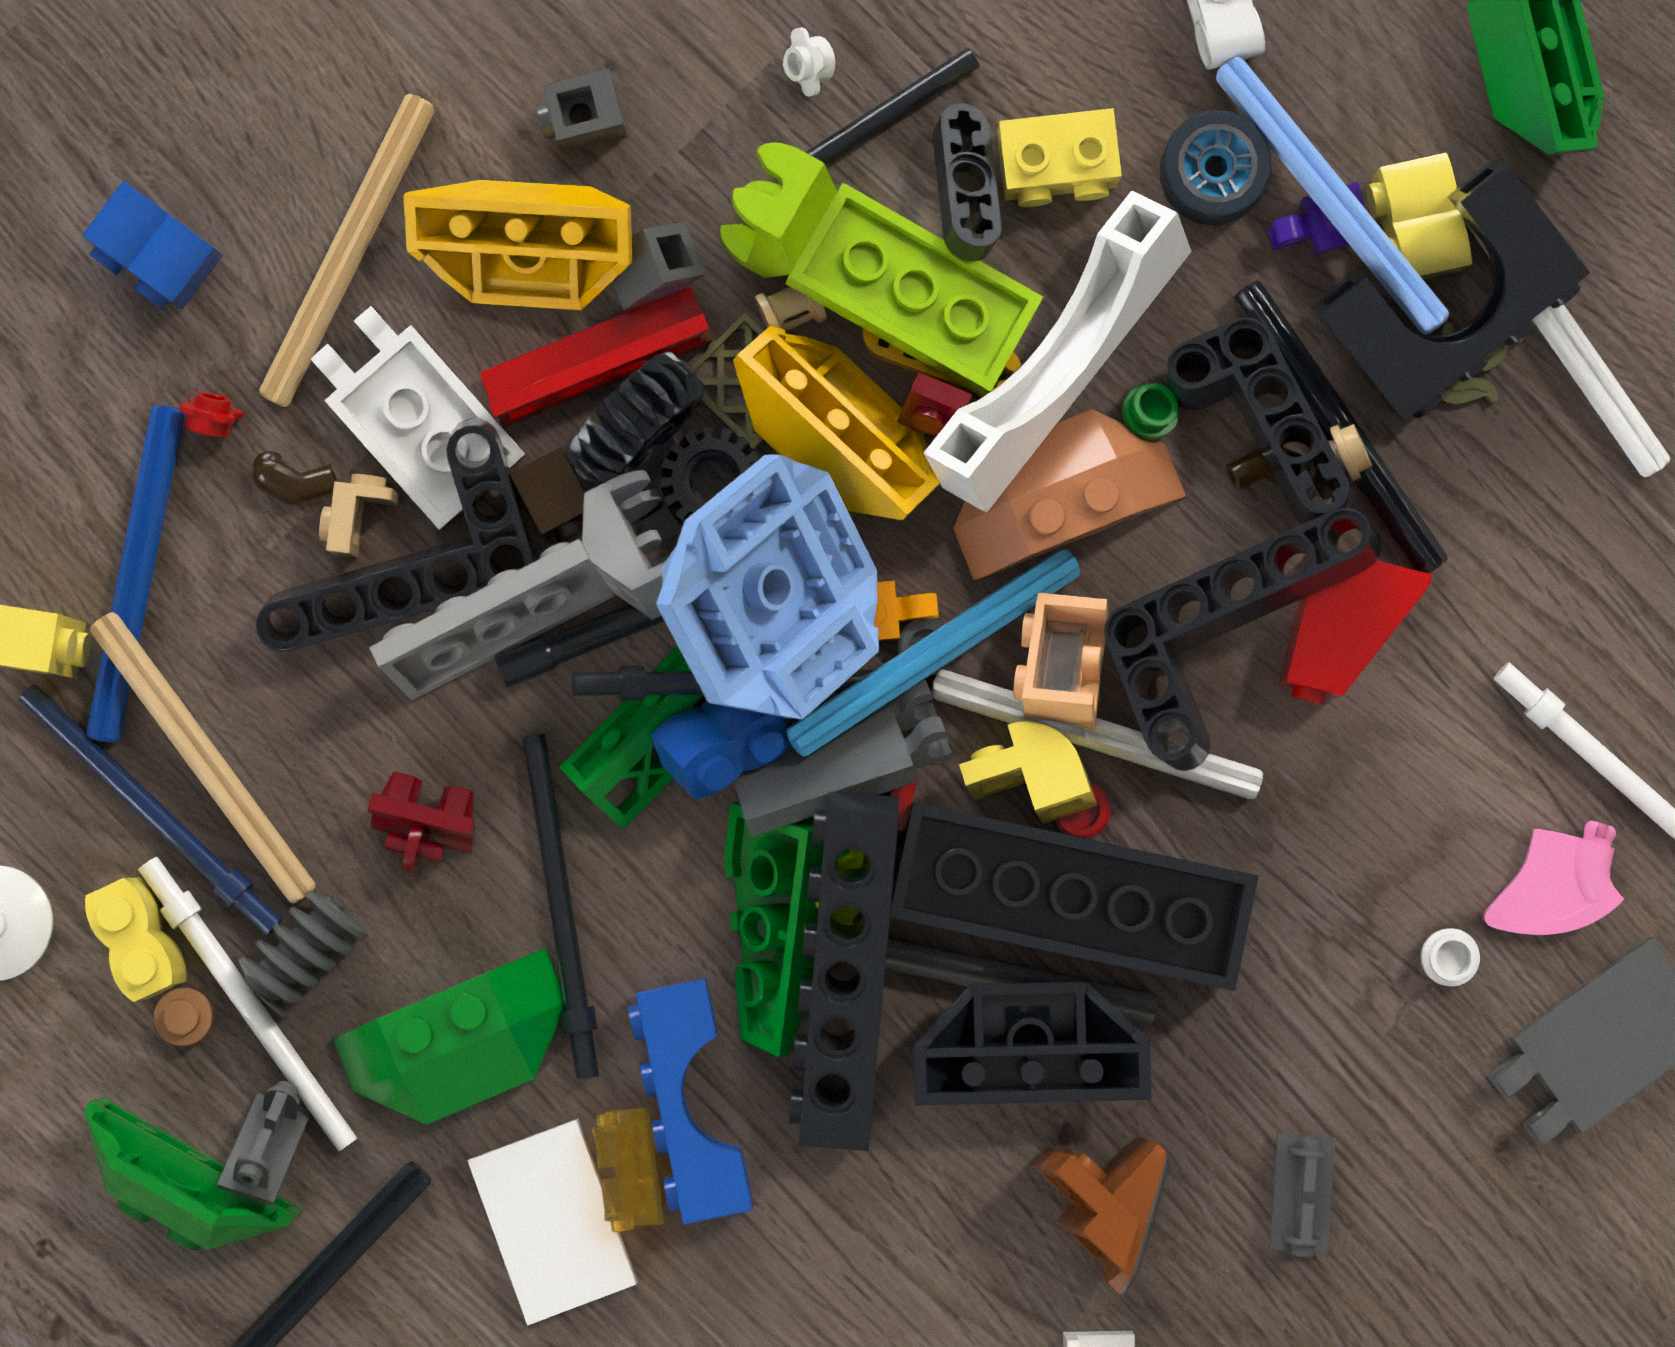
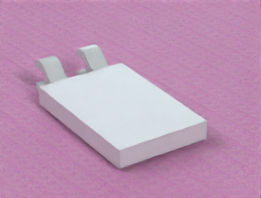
M370 306L354 322L380 350L376 356L356 373L350 369L329 344H326L310 359L337 388L324 401L441 531L463 512L446 452L451 432L458 423L470 418H479L493 425L500 436L510 470L526 457V454L412 325L397 336L373 307ZM466 434L457 442L460 454L467 460L480 461L490 453V445L479 434ZM488 489L479 492L475 496L474 501H476Z

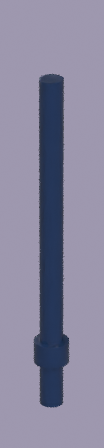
M36 684L31 685L21 694L19 701L215 887L212 893L228 909L235 906L266 937L273 932L272 926L275 923L281 924L283 920L251 890L254 884L237 868L231 871L95 740L89 738L87 733Z

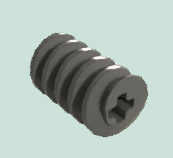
M309 890L305 894L312 908L309 914L293 906L288 910L296 926L293 930L275 923L272 929L279 941L275 947L260 939L255 942L262 957L259 963L244 956L238 959L245 973L244 977L247 983L281 1017L286 1016V1009L281 999L292 1004H299L303 1000V994L298 982L310 988H314L320 983V978L314 965L326 971H333L336 968V960L331 949L343 955H349L353 951V945L347 933L361 939L368 936L367 930L360 921L331 895L323 897Z

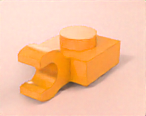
M895 581L877 582L878 601L874 626L878 628L879 641L899 639V622L915 621L920 618H939L936 593L897 598Z

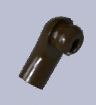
M266 451L259 454L253 462L254 471L252 476L258 488L288 505H297L331 494L334 490V481L337 482L331 464L299 473L286 465L281 460V455L274 451Z

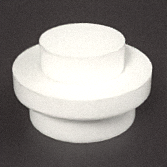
M1452 928L1441 929L1431 934L1423 944L1421 950L1422 967L1427 976L1440 985H1462L1475 975L1479 967L1480 953L1478 946L1473 938L1464 931Z

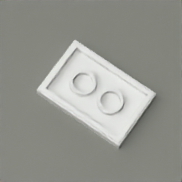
M578 1118L468 1160L527 1325L637 1285L638 1281Z

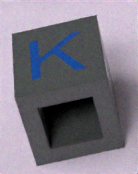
M680 222L645 228L632 236V263L612 283L623 310L644 306L681 291L706 275L685 223Z

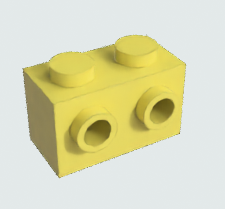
M1114 108L999 121L996 136L1004 201L1018 200V206L1036 207L1051 203L1052 196L1071 193H1074L1075 200L1089 201L1109 196V189L1117 188L1122 174Z

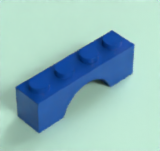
M707 977L637 992L638 1004L628 1006L635 1040L645 1039L649 1062L640 1063V1069L647 1098L657 1096L661 1119L652 1120V1128L658 1154L669 1153L673 1176L664 1178V1186L670 1212L680 1210L684 1225L752 1210L754 1202L742 1147L723 1143L705 1133L692 1118L685 1100L684 1082L690 1061L700 1048L719 1034Z

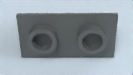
M279 1081L275 1086L267 1089L265 1096L256 1094L219 1179L217 1188L274 1205L311 1116L308 1109L299 1106L298 1089L294 1084L287 1081Z
M1277 1133L1270 1250L1291 1251V1255L1314 1257V1253L1328 1254L1335 1137Z

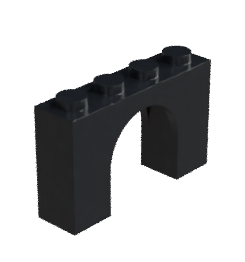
M1493 159L1447 196L1486 247L1493 268L1492 287L1487 302L1471 322L1456 331L1443 335H1424L1413 332L1401 322L1368 278L1357 271L1353 272L1310 307L1392 412L1403 421H1406L1411 416L1420 418L1433 410L1441 402L1442 396L1440 393L1457 379L1460 382H1464L1478 374L1487 365L1488 359L1486 356L1503 342L1506 345H1511L1522 339L1534 327L1533 318L1549 306L1558 308L1571 300L1581 289L1578 283L1590 274L1508 164Z

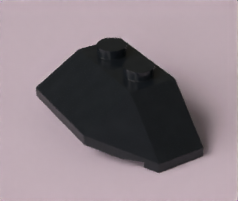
M1087 981L969 984L914 1044L915 1106L1152 1100L1150 1040Z

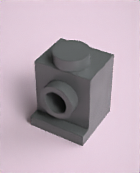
M610 69L542 85L547 103L537 105L541 127L545 139L556 137L560 151L616 137V140L627 137ZM584 108L592 113L590 121L574 124L571 121V116L577 109Z

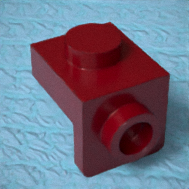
M918 372L908 392L897 423L936 438L956 411L969 404L972 394Z

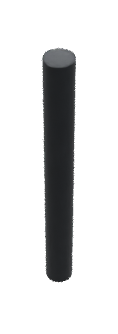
M969 48L964 49L809 149L806 153L827 166L979 68L976 57Z

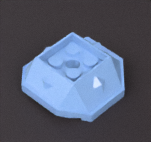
M764 455L685 520L675 549L661 567L663 586L656 605L708 703L803 720L879 652L878 628L874 626L878 601L877 569L828 472L795 462L793 459L782 455Z

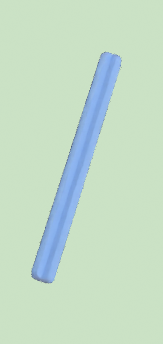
M1234 57L1221 66L1216 75L1219 85L1245 117L1264 135L1267 144L1422 334L1427 335L1443 325L1449 316L1446 307L1243 58Z

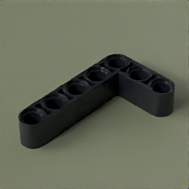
M479 418L466 419L458 423L452 430L446 447L447 460L471 537L280 591L266 601L258 615L256 629L261 642L269 649L278 652L292 651L436 610L440 604L458 596L467 597L487 587L491 578L506 571L497 567L491 558L493 550L500 545L509 544L521 551L524 561L516 570H520L533 563V544L514 482L509 474L511 473L496 428L486 420ZM471 433L483 436L490 445L488 456L480 461L465 459L460 454L457 444L462 436ZM486 489L499 491L507 501V508L497 516L482 514L477 509L474 501L475 496L479 492ZM450 560L459 562L465 567L468 578L458 586L446 585L439 580L436 574V568L439 564ZM397 576L403 578L412 588V595L401 602L389 600L381 590V582L388 577ZM341 592L347 594L356 604V612L349 617L341 618L334 616L329 612L325 598L332 593ZM282 608L291 610L300 620V629L293 633L278 631L271 623L270 613Z
M1345 507L1332 510L1123 605L1111 613L1105 624V640L1146 745L1153 755L1176 770L1187 771L1200 766L1210 751L1211 743L1208 731L1177 655L1359 574L1374 565L1380 556L1382 547L1380 536L1362 513ZM1352 529L1362 530V540L1356 548L1347 552L1337 550L1338 540L1342 534ZM1300 553L1308 554L1307 566L1301 573L1294 576L1284 575V566L1290 557ZM1246 577L1254 578L1253 590L1246 598L1237 601L1231 600V590L1237 581ZM1199 601L1201 608L1197 618L1191 623L1179 624L1178 617L1182 607L1189 602ZM1147 625L1148 632L1144 642L1138 647L1127 648L1126 640L1129 632L1136 626ZM1167 676L1169 683L1164 695L1155 700H1148L1146 692L1150 682L1156 677ZM1179 728H1188L1190 736L1186 746L1179 752L1169 753L1167 742L1171 733Z

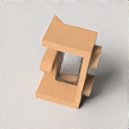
M1038 593L1035 614L1025 613L1021 643L1022 647L1029 648L1027 666L1017 665L1014 679L1013 696L1016 700H1022L1025 718L1077 723L1095 731L1107 646L1104 634L1105 624L1108 619L1107 599Z

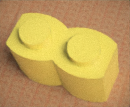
M1447 153L1380 167L1372 174V183L1366 186V199L1371 216L1373 218L1380 217L1385 234L1423 280L1464 271L1472 265L1471 248L1463 216L1447 197L1457 189Z
M139 877L122 878L86 895L85 909L88 922L97 938L110 948L109 964L113 978L127 998L133 1002L150 999L186 982L187 971L184 956L175 940L163 930V914L160 912L161 905L156 894L144 880Z

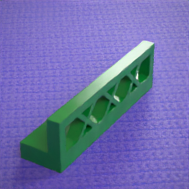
M677 645L653 671H691ZM645 695L644 701H623L559 768L586 797L624 830L673 779L661 765L660 760L651 761V752L654 746L651 734L665 720L681 711L691 709L705 695ZM636 777L634 791L618 808L605 797L621 779Z

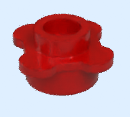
M198 392L196 398H189L188 403H180L179 411L187 414L185 422L187 429L216 437L230 436L235 418L242 419L244 414L242 410L230 407V398L208 392Z

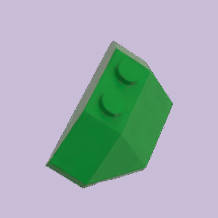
M1469 0L1467 12L1493 117L1548 155L1589 152L1596 149L1598 144L1596 133L1601 123L1605 96L1581 1Z
M544 948L332 1039L354 1092L427 1125L536 1078L561 1018L560 1012L565 1010L562 985L549 953Z
M105 1097L90 1101L84 1110L106 1193L119 1200L116 1207L124 1214L138 1221L147 1222L150 1217L170 1228L167 1236L187 1249L197 1251L202 1246L208 1250L282 1229L297 1221L303 1209L278 1195L274 1205L217 1188L225 1165Z

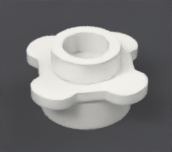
M796 28L791 32L792 44L786 50L783 58L784 72L787 77L802 86V91L806 96H816L820 92V83L830 80L834 74V52L825 38L821 36L809 38L808 31L805 28Z

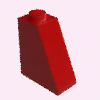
M1376 561L1367 570L1299 600L1279 684L1293 688L1292 698L1318 705H1325L1327 697L1336 698L1343 696L1428 589L1432 574Z

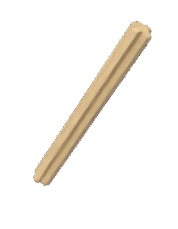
M407 94L404 97L259 389L262 397L279 406L286 407L290 404L311 362L310 358L314 356L434 114V107L424 98L413 94Z
M111 612L94 622L90 627L91 634L287 900L293 904L298 903L306 897L305 894L309 890L313 892L316 888L313 879L121 618Z

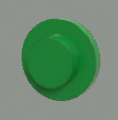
M1155 383L1143 384L1133 388L1125 397L1122 404V417L1128 429L1138 437L1147 440H1158L1167 436L1176 426L1179 417L1178 403L1174 394L1167 387Z

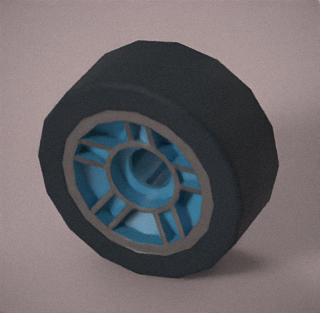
M1208 110L1189 117L1173 132L1160 160V183L1167 201L1182 216L1199 224L1223 225L1243 217L1257 204L1271 177V153L1264 135L1249 119L1231 111ZM1214 156L1220 158L1219 164L1222 166L1223 171L1226 172L1220 177L1210 176L1205 169V164L1211 162Z

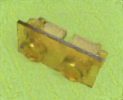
M618 1109L597 1114V1126L592 1127V1134H594L598 1167L599 1169L614 1167L615 1177L600 1180L605 1212L604 1221H610L612 1232L635 1229V1226L663 1225L661 1190L658 1182L649 1109Z

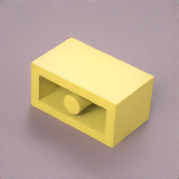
M0 605V666L77 679L79 667L84 668L86 666L91 650V636L89 633H85L87 622L56 613Z

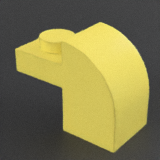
M1029 721L1008 724L1014 746L1006 749L1002 745L988 746L974 752L971 755V761L959 764L965 785L974 800L1026 783L1034 809L1042 824L1097 806L1087 773L1076 749L1062 733L1042 723Z

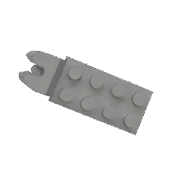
M644 470L632 471L615 477L584 493L582 542L578 539L572 543L563 542L553 545L540 555L539 560L520 570L511 569L503 571L491 578L487 587L467 597L458 596L443 602L436 608L433 615L415 624L406 623L389 630L384 635L382 641L369 647L377 666L413 701L494 659L496 655L514 649L611 599L615 594L651 620L661 616L656 603L663 586L661 567L664 563L652 568L645 554L657 549L662 544V539L657 530H649L636 536L631 526V523L648 514L661 501L656 488L641 491L651 482L647 472Z

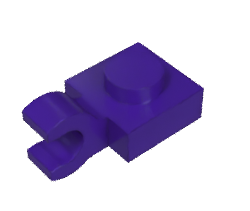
M1359 183L1347 184L1346 186L1366 209ZM1310 195L1303 197L1300 201L1303 214L1277 219L1272 222L1273 226L1267 228L1273 250L1311 240L1315 255L1350 246Z

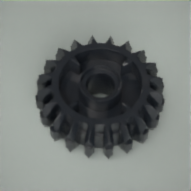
M672 352L655 355L650 361H645L637 371L632 372L589 415V419L578 429V434L571 440L566 458L575 467L576 473L588 485L592 484L594 487L620 475L640 470L681 429L680 427L692 416V412L700 405V400L704 396V383L697 377L696 371L685 360L681 361Z

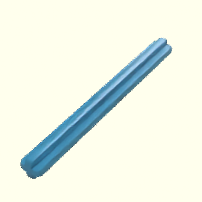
M1066 548L1058 549L812 711L803 720L800 719L789 726L786 733L791 745L802 757L810 755L1035 606L1038 593L1053 594L1079 577L1081 572L1078 561Z

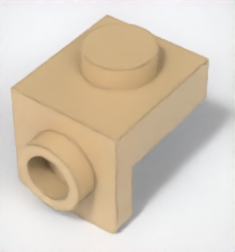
M352 474L351 483L334 481L332 506L323 507L319 526L320 540L327 541L326 551L335 556L358 558L365 502L398 505L399 493L392 488L385 487L386 478L365 474Z

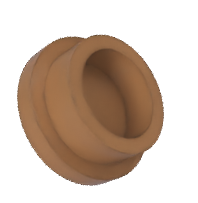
M187 987L173 989L163 995L156 1005L154 1011L155 1027L160 1036L171 1044L187 1046L197 1043L211 1029L213 1023L211 1003L203 993L196 989Z

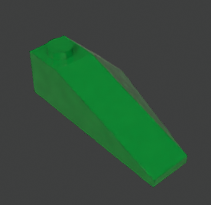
M731 802L724 866L726 878L734 877L737 912L729 913L731 932L739 931L742 963L734 971L740 1037L746 1043L777 1057H784L789 1054L803 1014H798L801 978H813L814 959L803 958L805 922L817 923L818 908L815 902H807L810 866L822 867L823 846L812 845L814 816L751 837L740 802ZM850 849L842 851L836 859L838 860L848 855Z

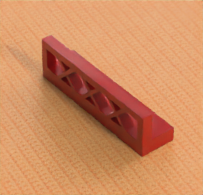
M690 286L481 371L479 375L490 399L488 403L495 419L502 428H506L626 379L632 372L637 371L645 361H650L655 355L672 352L676 357H680L709 345L713 340L704 314L701 313Z

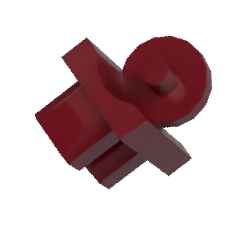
M395 771L391 774L385 785L382 795L372 794L368 813H372L371 829L388 833L385 849L404 853L402 870L415 873L421 858L441 863L445 847L471 854L476 839L475 821L473 818L474 793L471 790L455 786H444L438 809L418 804L423 789L422 780L415 776Z

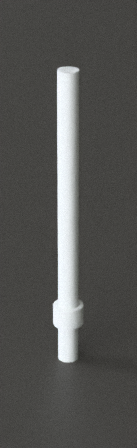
M1510 662L1498 671L1493 679L1526 708L1524 714L1540 729L1548 727L1675 839V808L1563 710L1564 702L1548 688L1541 691Z
M154 857L142 865L138 871L164 907L160 912L173 930L179 927L288 1082L297 1087L298 1096L337 1151H341L355 1141L357 1137L199 916L198 913L202 908L190 891L182 892L158 857Z

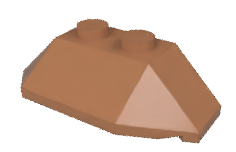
M1091 409L1058 422L987 513L965 501L954 525L953 532L972 579L976 582L1186 497V494L1164 443L1158 440L1140 438L1131 432L1125 424Z

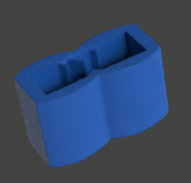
M124 180L82 234V236L95 245L89 253L91 257L116 275L120 273L123 267L140 278L134 289L161 309L170 301L183 310L223 257L214 247Z
M707 700L701 708L687 709L671 716L651 734L661 765L693 799L705 798L720 792L733 783L743 771L755 770L766 766L779 758L791 746L786 733L788 727L785 717L711 704Z

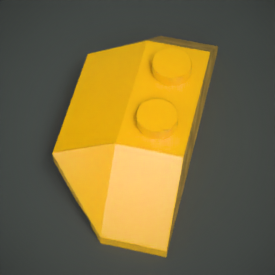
M476 180L410 191L403 195L407 252L418 261L423 260L443 281L471 303L582 310L632 263L631 205L591 186Z
M771 325L738 353L733 360L754 431L780 455L793 459L795 462L828 472L847 511L904 520L940 484L924 455L925 450L928 448L924 434L897 423L902 407L838 347L805 336L786 334L784 329Z

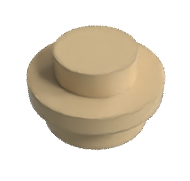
M1353 424L1343 429H1340L1339 425L1331 427L1333 440L1328 441L1343 471H1348L1352 481L1361 478L1360 472L1372 467V464L1355 425Z

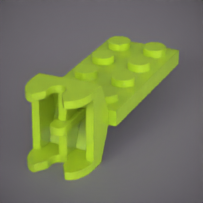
M767 143L760 146L756 151V156L765 173L776 178L781 185L769 181H753L744 188H734L731 197L732 205L738 216L754 230L743 224L722 225L719 239L725 251L736 262L763 278L789 275L785 284L977 394L983 397L989 394L1041 303L1043 296L980 260L966 261L958 258L947 248L943 239L849 185L842 183L837 191L825 164L806 152L783 143Z

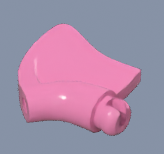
M1591 820L1585 824L1583 839L1559 832L1533 828L1526 859L1521 869L1485 910L1483 921L1490 927L1508 932L1549 935L1583 928L1609 914L1624 900L1610 879V869L1615 848H1612L1611 845L1616 837L1615 828Z

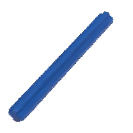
M154 405L151 409L111 612L121 618L138 643L140 641L184 422L183 412L177 408L165 405ZM104 650L102 652L86 733L93 740L114 743L118 742L121 736L130 685Z

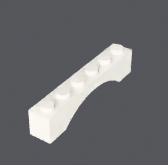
M1134 191L1129 193L1098 232L1088 263L1072 297L1041 345L1021 368L998 388L978 401L959 408L925 450L924 455L943 489L986 513L989 511L1192 252L1177 212Z

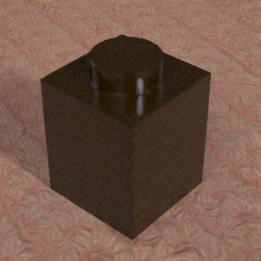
M561 447L509 473L540 534L546 540L556 536L559 543H562L583 533L585 490Z

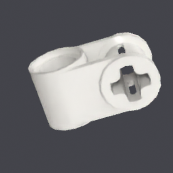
M1187 0L1194 24L1198 51L1207 70L1221 67L1237 56L1245 60L1265 53L1264 32L1252 0Z

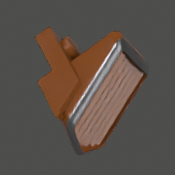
M1137 1137L1103 1171L1082 1152L1076 1155L1070 1149L1063 1153L1045 1148L1030 1165L1071 1203L1056 1222L1097 1261L1101 1262L1106 1283L1118 1295H1124L1139 1274L1168 1173L1169 1158L1165 1149L1155 1141Z

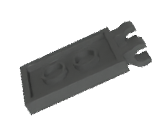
M926 680L918 682L894 700L888 702L808 756L802 757L791 745L779 758L766 766L755 770L743 771L734 781V785L750 836L752 837L813 817L815 809L827 810L828 792L879 795L918 782L916 769L928 765H941L950 761L953 755L945 738L947 734L941 718L937 716L934 705L930 701L933 698ZM798 720L786 723L787 727L791 726ZM914 728L908 737L903 738L901 732Z
M1646 937L1509 1037L1519 1052L1491 1071L1487 1077L1500 1095L1505 1093L1509 1097L1523 1088L1536 1075L1551 1095L1553 1100L1521 1122L1534 1142L1539 1140L1541 1144L1547 1143L1556 1137L1569 1122L1578 1133L1584 1134L1675 1067V967L1653 937Z

